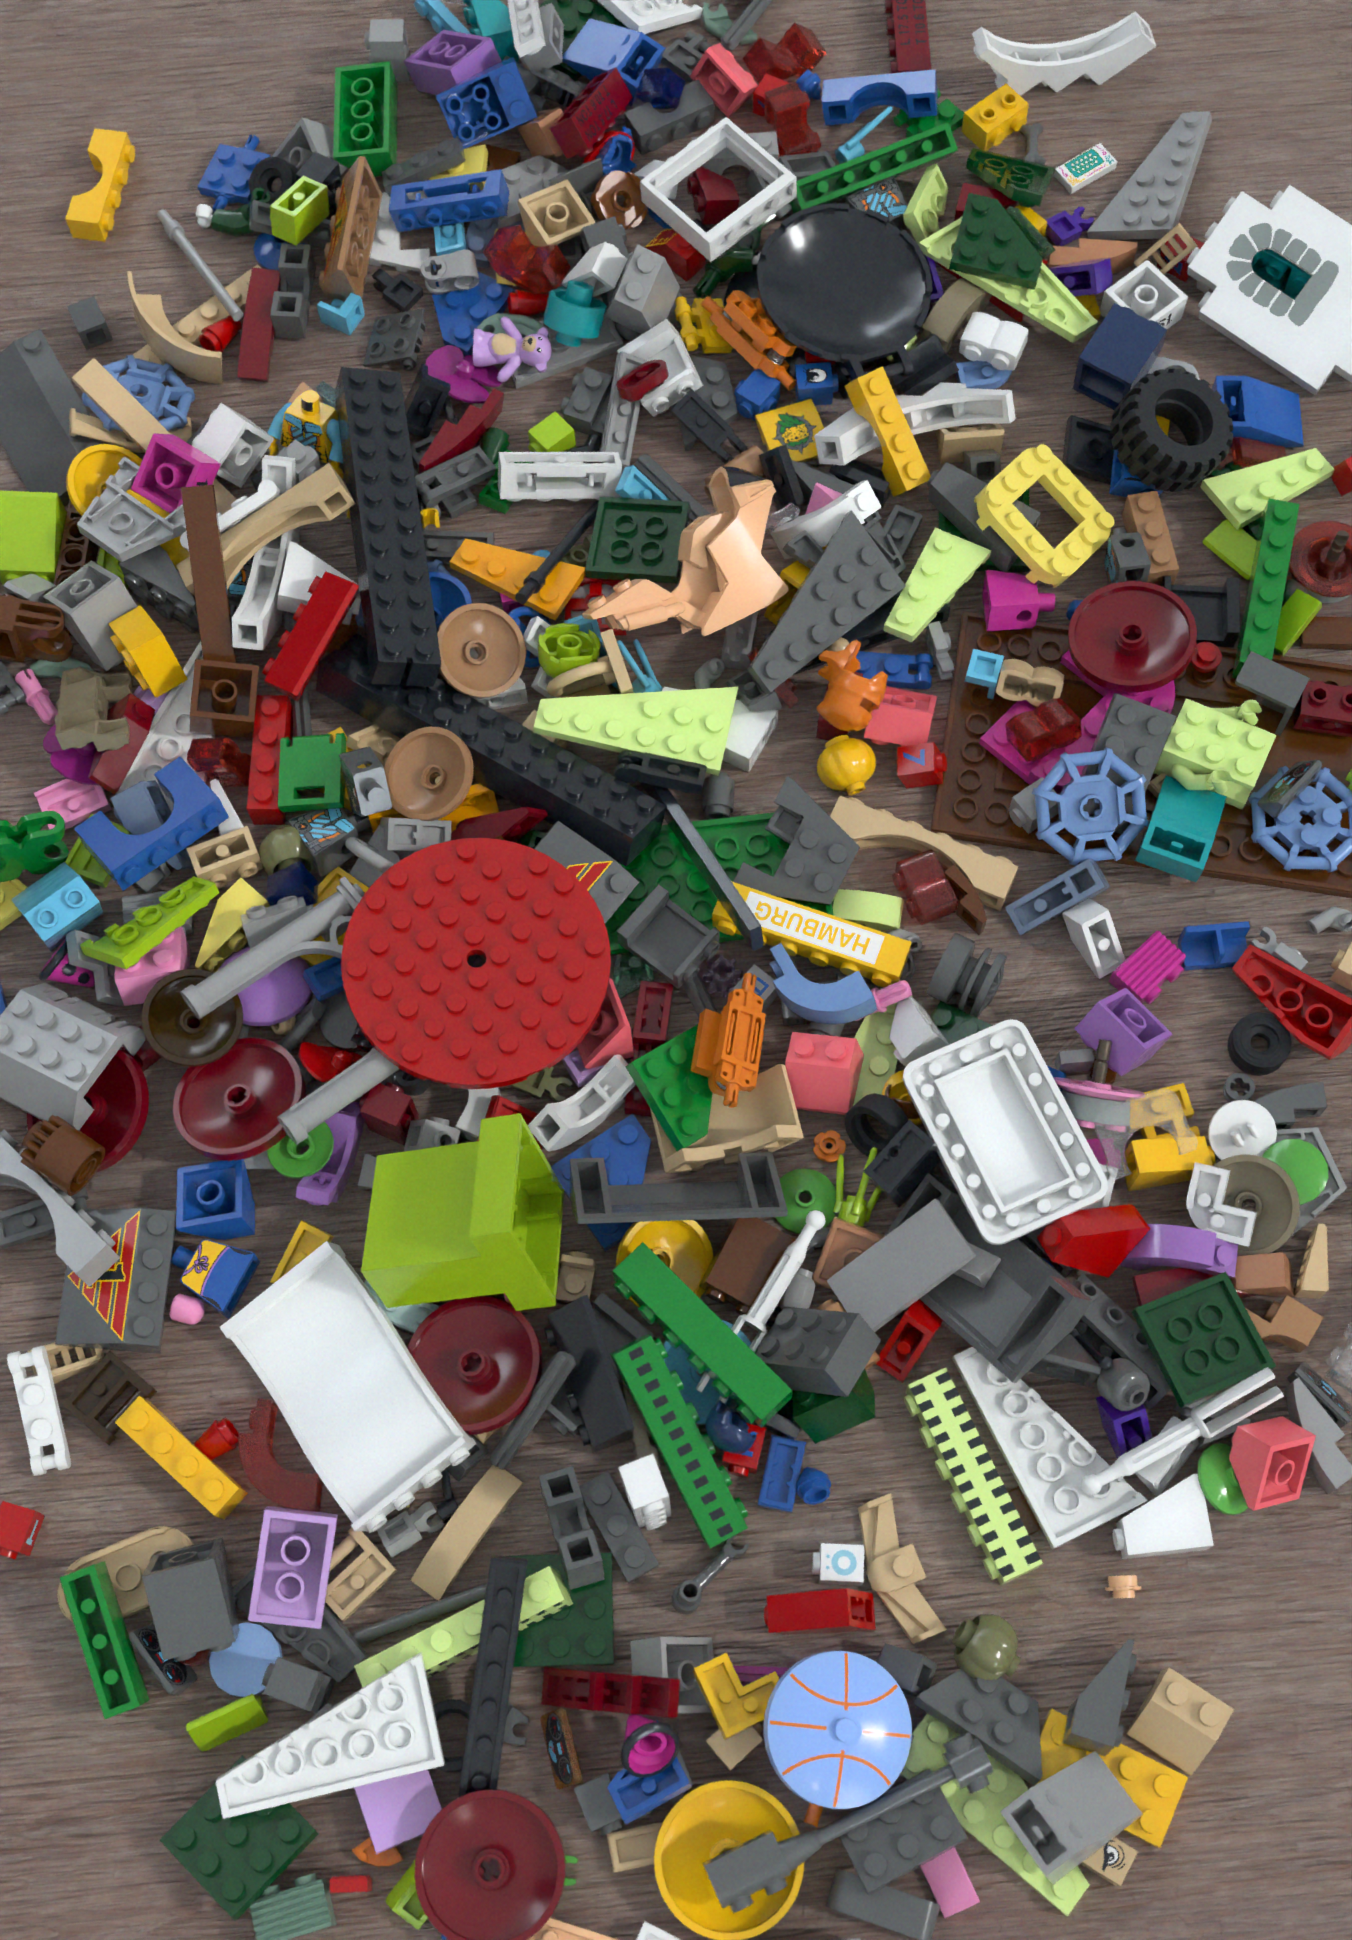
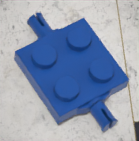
M249 135L242 148L219 144L197 186L201 195L216 199L212 207L213 214L216 209L224 210L229 203H250L252 197L249 189L251 173L261 160L271 157L270 154L255 151L260 142L257 136Z

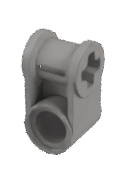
M459 250L450 254L431 256L426 258L421 264V273L425 278L426 288L432 294L441 295L457 290H467L479 284L475 254L470 250Z

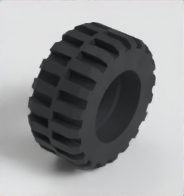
M1160 369L1142 377L1119 402V405L1113 412L1112 422L1110 423V433L1114 435L1111 439L1113 448L1118 450L1117 458L1121 464L1125 463L1129 468L1127 471L1133 477L1136 475L1141 478L1140 482L1147 486L1155 485V489L1166 491L1169 488L1170 492H1180L1183 489L1189 490L1202 482L1226 458L1229 453V447L1233 442V433H1231L1233 430L1232 418H1228L1230 411L1227 404L1221 402L1222 396L1217 390L1213 391L1209 387L1210 383L1202 379L1200 381L1195 378L1196 374L1191 372L1183 374L1179 369H1169L1168 371ZM1156 416L1164 417L1173 422L1184 434L1188 446L1170 439L1160 428Z

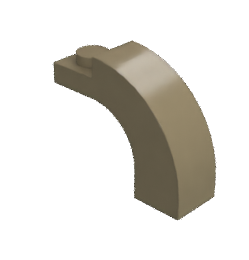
M965 278L957 280L946 290L933 307L922 326L924 331L918 342L931 334H935L938 336L945 354H947L960 330L970 320L972 313H983L992 295Z

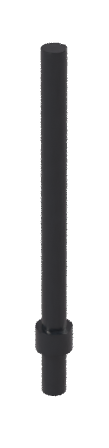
M595 501L539 568L536 571L530 572L524 579L523 587L515 595L517 602L521 604L526 603L532 594H536L542 589L547 576L594 522L599 501Z

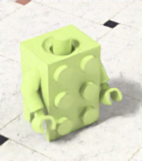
M1186 698L1178 718L1171 728L1154 773L1157 775L1161 773L1168 774L1169 777L1175 778L1187 790H1210L1227 796L1225 803L1243 810L1276 735L1253 726L1258 722L1255 713L1262 712L1256 700H1247L1241 707L1209 708Z

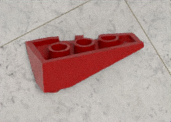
M1251 944L1247 947L1233 966L1232 972L1300 1044L1329 1060L1347 1050L1352 1043V999Z

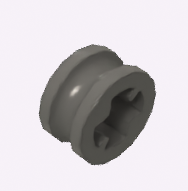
M1244 1073L1232 1074L1227 1078L1223 1087V1094L1228 1102L1251 1100L1255 1092L1254 1081ZM1235 1083H1240L1241 1088H1247V1090L1244 1091L1243 1096H1238L1237 1091H1231L1230 1088L1233 1089Z

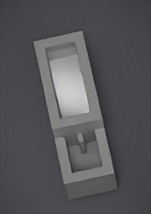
M1298 1377L1285 1388L1290 1420L1316 1435L1308 1465L1325 1492L1329 1494L1352 1478V1464L1335 1445V1442L1345 1436V1434Z

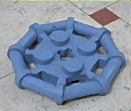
M126 355L124 359L103 366L157 421L160 416L166 417L158 422L167 431L174 428L182 429L187 425V414L191 402L195 399V393L173 371V366L168 363L161 365L137 359L133 355ZM126 371V375L119 377L121 372ZM162 382H168L172 387L168 385L165 387ZM85 393L82 394L83 404L92 409L103 422V427L106 430L112 431L114 429L124 432ZM137 393H142V394H143L142 397H139V396H136V395H137ZM170 400L179 401L177 408L169 405Z
M1107 747L1101 751L1067 754L1065 752L1061 754L1060 760L1038 787H1034L1032 794L1035 795L1038 831L1035 834L1037 838L1044 840L1069 860V864L1077 866L1078 863H1082L1087 859H1093V861L1120 860L1123 852L1145 826L1148 827L1150 821L1147 820L1144 789L1146 778L1143 774L1139 775L1113 753V749ZM1099 764L1097 774L1079 775L1076 768L1077 766ZM1110 768L1126 780L1120 787L1106 777ZM1067 772L1071 777V781L1063 787L1060 794L1052 792L1051 790ZM1132 792L1133 814L1126 813L1124 794ZM1091 798H1093L1094 803H1099L1100 805L1099 809L1094 810L1093 816H1089L1087 811H1083V806ZM1048 800L1058 803L1059 821L1051 824ZM1124 820L1129 822L1130 825L1115 842L1111 836L1115 832L1113 830ZM1065 828L1077 838L1074 846L1069 845L1056 833ZM1104 840L1106 847L1084 850L1086 841Z
M1286 766L1278 768L1277 773L1257 792L1251 793L1249 797V803L1252 807L1253 834L1251 839L1253 843H1259L1287 871L1291 869L1326 870L1330 873L1337 870V865L1352 852V791L1330 773L1331 769L1324 767L1320 769L1316 778L1312 781L1317 782L1314 788L1307 786L1277 818H1274V825L1266 827L1265 811L1257 803L1289 770ZM1326 786L1342 801L1336 804L1322 792L1323 788ZM1347 811L1349 829L1342 828L1340 825L1342 813ZM1301 814L1311 816L1314 825L1310 823L1301 824ZM1277 837L1291 850L1287 852L1273 838ZM1335 838L1343 842L1333 852H1330L1327 848V845ZM1304 849H1312L1311 852H1317L1318 857L1297 855L1299 852H1303Z

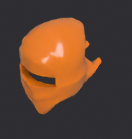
M858 640L852 641L844 650L837 652L825 650L819 655V660L827 662L828 666L821 668L818 674L827 679L829 684L823 701L817 705L816 709L827 722L843 731H860L866 728L873 718L871 712L879 709L886 692L888 678L886 673L880 671L871 679L854 674V672L861 668L860 662L856 658L861 647V643Z

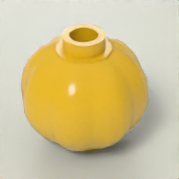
M841 735L826 742V749L822 751L817 761V773L821 782L832 790L847 791L849 796L864 791L866 789L865 783L873 775L876 768V758L872 748L860 739H849L848 735Z

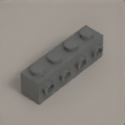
M1082 1273L1072 1284L1093 1302L1074 1328H1076L1081 1337L1103 1356H1109L1112 1360L1126 1358L1146 1373L1150 1380V1390L1143 1404L1151 1410L1170 1390L1138 1324Z

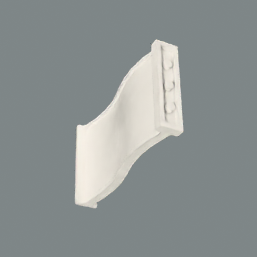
M326 1241L220 1326V1329L226 1338L234 1342L267 1388L313 1468L353 1523L351 1526L354 1531H369L372 1533L388 1521L386 1516L394 1509L399 1511L412 1503L415 1499L413 1494L423 1486L426 1489L437 1483L443 1476L441 1472L450 1464L456 1466L468 1458L470 1455L468 1450L476 1442L466 1434L434 1391L375 1297L346 1260V1255L341 1247Z

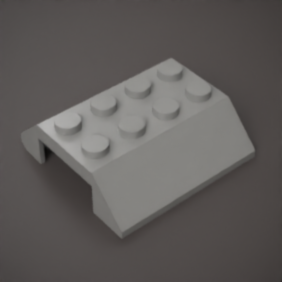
M41 983L21 989L0 1015V1099L42 1121H48L52 1115L59 1116L74 1126L76 1130H80L94 1111L83 1097L120 1047H124L134 1057L146 1039L144 1031L124 1020L116 1022L117 1019L114 1015L77 997L68 998L66 992L48 983Z

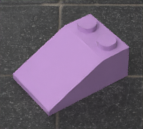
M271 1506L265 1508L248 1621L321 1629L338 1514Z

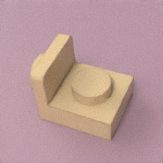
M572 1251L570 1255L562 1254L556 1302L569 1304L585 1295H588L589 1300H591L597 1268L595 1260L590 1259V1255L583 1252Z

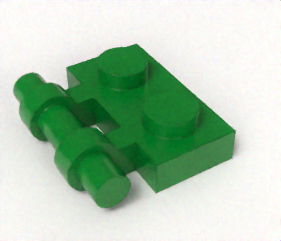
M938 89V98H939V97H941V92H940V90ZM946 99L940 104L937 103L936 116L909 118L900 109L899 114L893 118V122L897 127L905 123L909 126L906 129L907 138L947 122L951 131L954 132L963 125L964 112L950 100Z

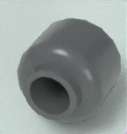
M1117 1358L1113 1360L1111 1369L1104 1370L1101 1368L1100 1375L1097 1377V1389L1100 1395L1114 1408L1120 1411H1130L1145 1402L1150 1390V1380L1146 1373L1126 1358Z

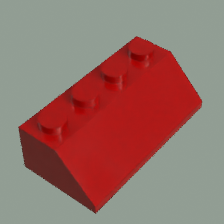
M326 571L322 578L319 576L314 578L308 590L312 594L307 605L303 603L299 605L292 618L297 623L291 632L288 630L284 632L277 645L281 648L276 660L270 657L262 671V674L266 675L264 679L265 684L284 695H288V697L297 702L359 592V585Z

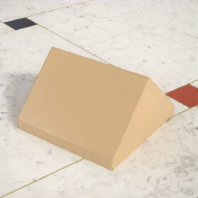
M568 179L518 199V207L528 242L544 248L552 247L578 236L582 227L596 223Z
M1000 424L963 425L935 430L940 464L963 462V452L994 449L999 454L1001 453L1004 428Z

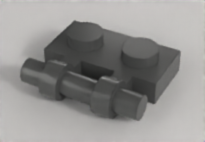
M688 31L684 37V41L687 44L678 38L664 51L660 63L691 83L693 80L689 76L701 59V52L704 54L712 45L707 43V38L701 34L696 35Z

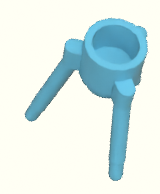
M891 106L881 112L872 122H868L848 142L835 150V156L839 164L865 154V150L859 141L893 110Z
M635 639L633 643L647 675H643L622 641L617 640L622 655L637 676L632 682L634 693L662 691V686L657 681L639 640ZM616 682L611 684L618 689Z

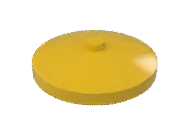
M719 1780L691 1790L678 1800L666 1815L659 1829L655 1844L654 1869L656 1880L668 1908L690 1930L715 1940H744L767 1931L789 1911L802 1883L804 1862L794 1869L791 1875L785 1877L787 1887L768 1896L763 1888L750 1895L753 1904L735 1913L732 1912L730 1906L722 1909L703 1865L704 1862L770 1829L773 1831L777 1842L799 1835V1830L790 1813L774 1796L762 1788L747 1782Z

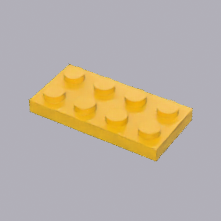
M1050 1709L1040 1732L1042 1777L1038 1783L1092 1753L1062 1743L1067 1716L1053 1709ZM1120 1743L1119 1747L1114 1746L1106 1756H1099L1143 1814L1123 1831L1157 1848H1161L1188 1777Z

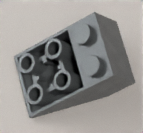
M156 546L119 563L124 575L123 579L131 589V596L138 603L153 606L166 619H171V617L176 619L191 633L196 631L200 633L196 602L164 549Z

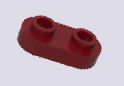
M663 360L645 362L619 379L616 385L620 398L627 399L629 402H635L642 399L644 394L654 387L661 386L669 376L666 362Z

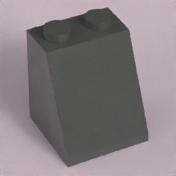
M223 1537L153 1555L142 1579L163 1660L175 1658V1661H184L194 1657L198 1651L210 1649L211 1652H218L232 1646L239 1633V1624Z

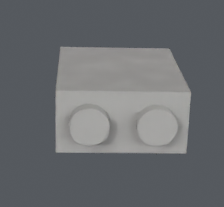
M637 244L625 265L604 317L640 334L647 332L667 319L680 286L665 257Z
M91 560L45 594L43 598L48 604L56 605L62 610L65 617L64 625L91 660L108 671L123 661V656L121 653L119 654L109 638L114 633L108 623L138 606L118 576Z

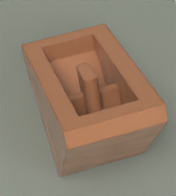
M1283 1252L1237 1256L1235 1277L1231 1278L1237 1292L1285 1297L1286 1295L1295 1297L1292 1263Z

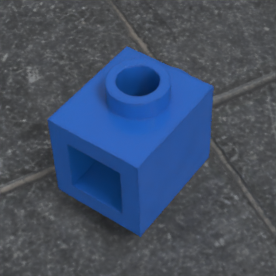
M755 369L746 380H741L735 389L734 395H736L738 412L743 417L756 421L755 415L776 409L780 400L781 382L775 378L768 377L762 370Z

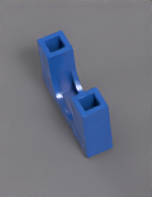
M178 757L154 774L164 794L174 804L170 817L159 828L141 835L125 834L119 831L101 810L74 828L85 848L122 891L229 818L219 797L181 757Z

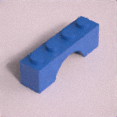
M936 69L823 80L822 108L825 125L853 123L863 111L880 105L898 107L909 118L937 115L938 89Z

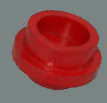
M1201 642L1195 647L1191 663L1197 671L1207 673L1218 668L1222 660V653L1216 645L1209 642Z

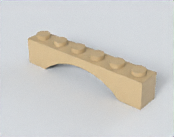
M330 463L220 535L227 589L245 563L273 539L302 525L331 521L356 504L345 483ZM189 556L177 564L176 567L186 588L195 597Z
M839 796L830 817L860 846L859 850L880 847L899 848L922 854L939 863L946 870L954 864L969 880L982 904L999 911L1002 910L1019 867L1014 865L1012 861L1002 856L994 857L986 854L975 845H964L956 842L945 833L928 831L917 822H906L898 819L887 810H875L865 806L859 799Z

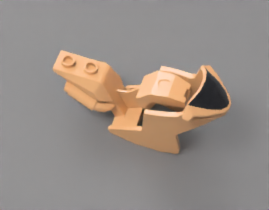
M719 467L715 470L709 483L716 512L696 518L681 533L677 560L682 562V570L678 586L672 592H669L650 580L634 579L630 581L629 578L616 584L613 587L615 592L606 598L604 595H601L587 604L589 609L582 613L584 619L594 620L605 617V622L610 629L631 631L665 622L668 618L673 617L681 622L682 634L692 629H701V634L707 636L763 609L788 592L787 585L761 554L771 501L776 492L772 480L736 467Z

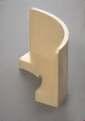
M127 271L135 321L140 333L151 347L152 352L165 364H170L178 371L185 373V376L206 383L223 384L222 352L202 349L181 337L171 326L165 315L161 295L136 294L132 271Z
M777 1064L759 1073L756 1088L751 1092L739 1091L738 1105L736 1107L724 1106V1097L713 1093L707 1135L679 1151L675 1150L651 1110L665 1173L703 1170V1165L718 1160H723L725 1166L738 1163L739 1153H750L760 1149H768V1152H774L804 1138L785 1065Z

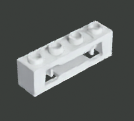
M499 452L498 489L500 499L516 502L522 499H537L539 501L567 499L569 501H580L581 499L599 500L600 497L620 498L615 492L622 475L619 452ZM514 462H534V463H514ZM583 462H602V463H583ZM530 473H536V475H534V478H532V475Z
M651 1454L618 1467L623 1487L638 1527L646 1526L647 1531L667 1524L666 1518L672 1516L670 1500L654 1455Z

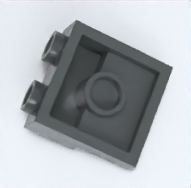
M585 367L582 374L577 373L572 382V390L574 392L571 398L566 396L563 399L560 408L563 419L575 431L587 435L596 434L602 439L613 381L612 375Z

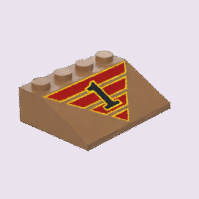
M359 156L343 177L341 188L338 187L336 191V205L338 206L336 215H332L330 221L332 236L330 243L327 242L325 247V260L327 262L325 270L321 271L319 277L320 288H322L327 299L331 300L337 298L345 301L351 292L360 296L361 299L363 296L382 200V192L366 158L363 156Z

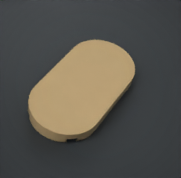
M165 1526L154 1527L76 1560L68 1567L65 1575L105 1561L124 1619L150 1608L142 1576L152 1556L195 1544L185 1533L178 1529ZM60 1582L57 1595L58 1603L65 1617L73 1622Z

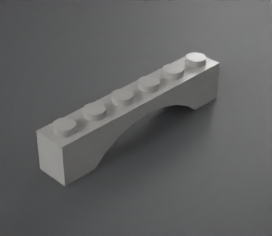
M3 1129L0 1132V1186L24 1189L39 1196L44 1201L54 1223L56 1254L90 1287L121 1258L112 1249L116 1242L103 1229L96 1233L91 1228L96 1222L82 1208L76 1213L72 1208L76 1202L69 1195L61 1190L56 1192L52 1188L53 1184L48 1179L38 1175L22 1164L20 1154L24 1149L17 1152L13 1147L18 1143Z

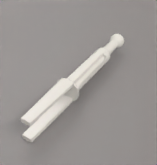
M813 1210L807 1214L806 1225L800 1235L786 1248L748 1313L739 1315L731 1328L737 1335L745 1323L758 1331L749 1347L754 1353L767 1334L766 1322L804 1261L810 1241L816 1231L820 1230L826 1222L824 1214L819 1210ZM706 1372L695 1388L699 1392L704 1390L711 1378ZM722 1396L718 1399V1401L721 1400L724 1404L727 1401Z
M1267 1367L1192 1408L1188 1419L1119 1456L1105 1470L1096 1475L1089 1474L1082 1478V1491L1087 1495H1095L1107 1483L1120 1477L1131 1476L1200 1436L1210 1439L1284 1397L1281 1390L1275 1386L1207 1423L1203 1421L1210 1415L1274 1379V1373Z

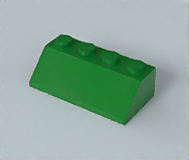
M390 61L335 67L333 159L339 162V164L351 168L358 157L363 156L366 158L374 177L383 176V171L397 163L398 84Z

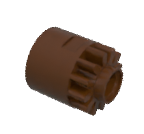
M52 1115L48 1121H39L29 1129L22 1141V1146L25 1150L20 1154L22 1164L38 1175L48 1179L51 1184L67 1195L72 1196L82 1190L95 1175L104 1159L105 1148L80 1130H76L74 1126L59 1116Z

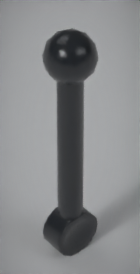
M1074 1328L1070 1334L1079 1344L1099 1361V1366L1102 1369H1111L1113 1366L1111 1357L1103 1356L1081 1337L1076 1328Z

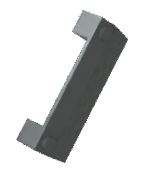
M39 329L13 341L0 354V441L29 492L58 493L63 505L66 506L70 501L66 487V476L73 459L84 449L94 445L106 444V442L80 435L70 436V409L74 408L75 412L89 416L90 414L45 336Z
M772 1152L739 1153L737 1181L609 1186L604 1158L570 1159L569 1193L572 1213L577 1224L787 1216L788 1213Z
M927 1173L885 1236L932 1200L937 1199L968 1243L1001 1258L1000 1263L984 1288L952 1274L922 1296L920 1300L1012 1383H1017L1074 1329L1093 1301L1018 1238L1002 1245H992L986 1242L975 1226L954 1184L947 1178Z

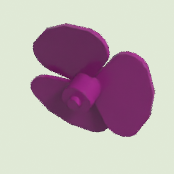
M446 345L434 350L425 362V365L428 366V375L450 384L449 396L467 403L484 404L489 397L488 391L476 382L488 387H499L502 384L497 379L499 370L494 365L474 367L473 355H467L463 359L462 351L453 345Z
M54 724L50 727L43 740V748L47 753L51 754L50 764L65 778L85 785H98L88 778L97 749L94 742H90L82 748L72 747L62 750L55 735L56 725Z

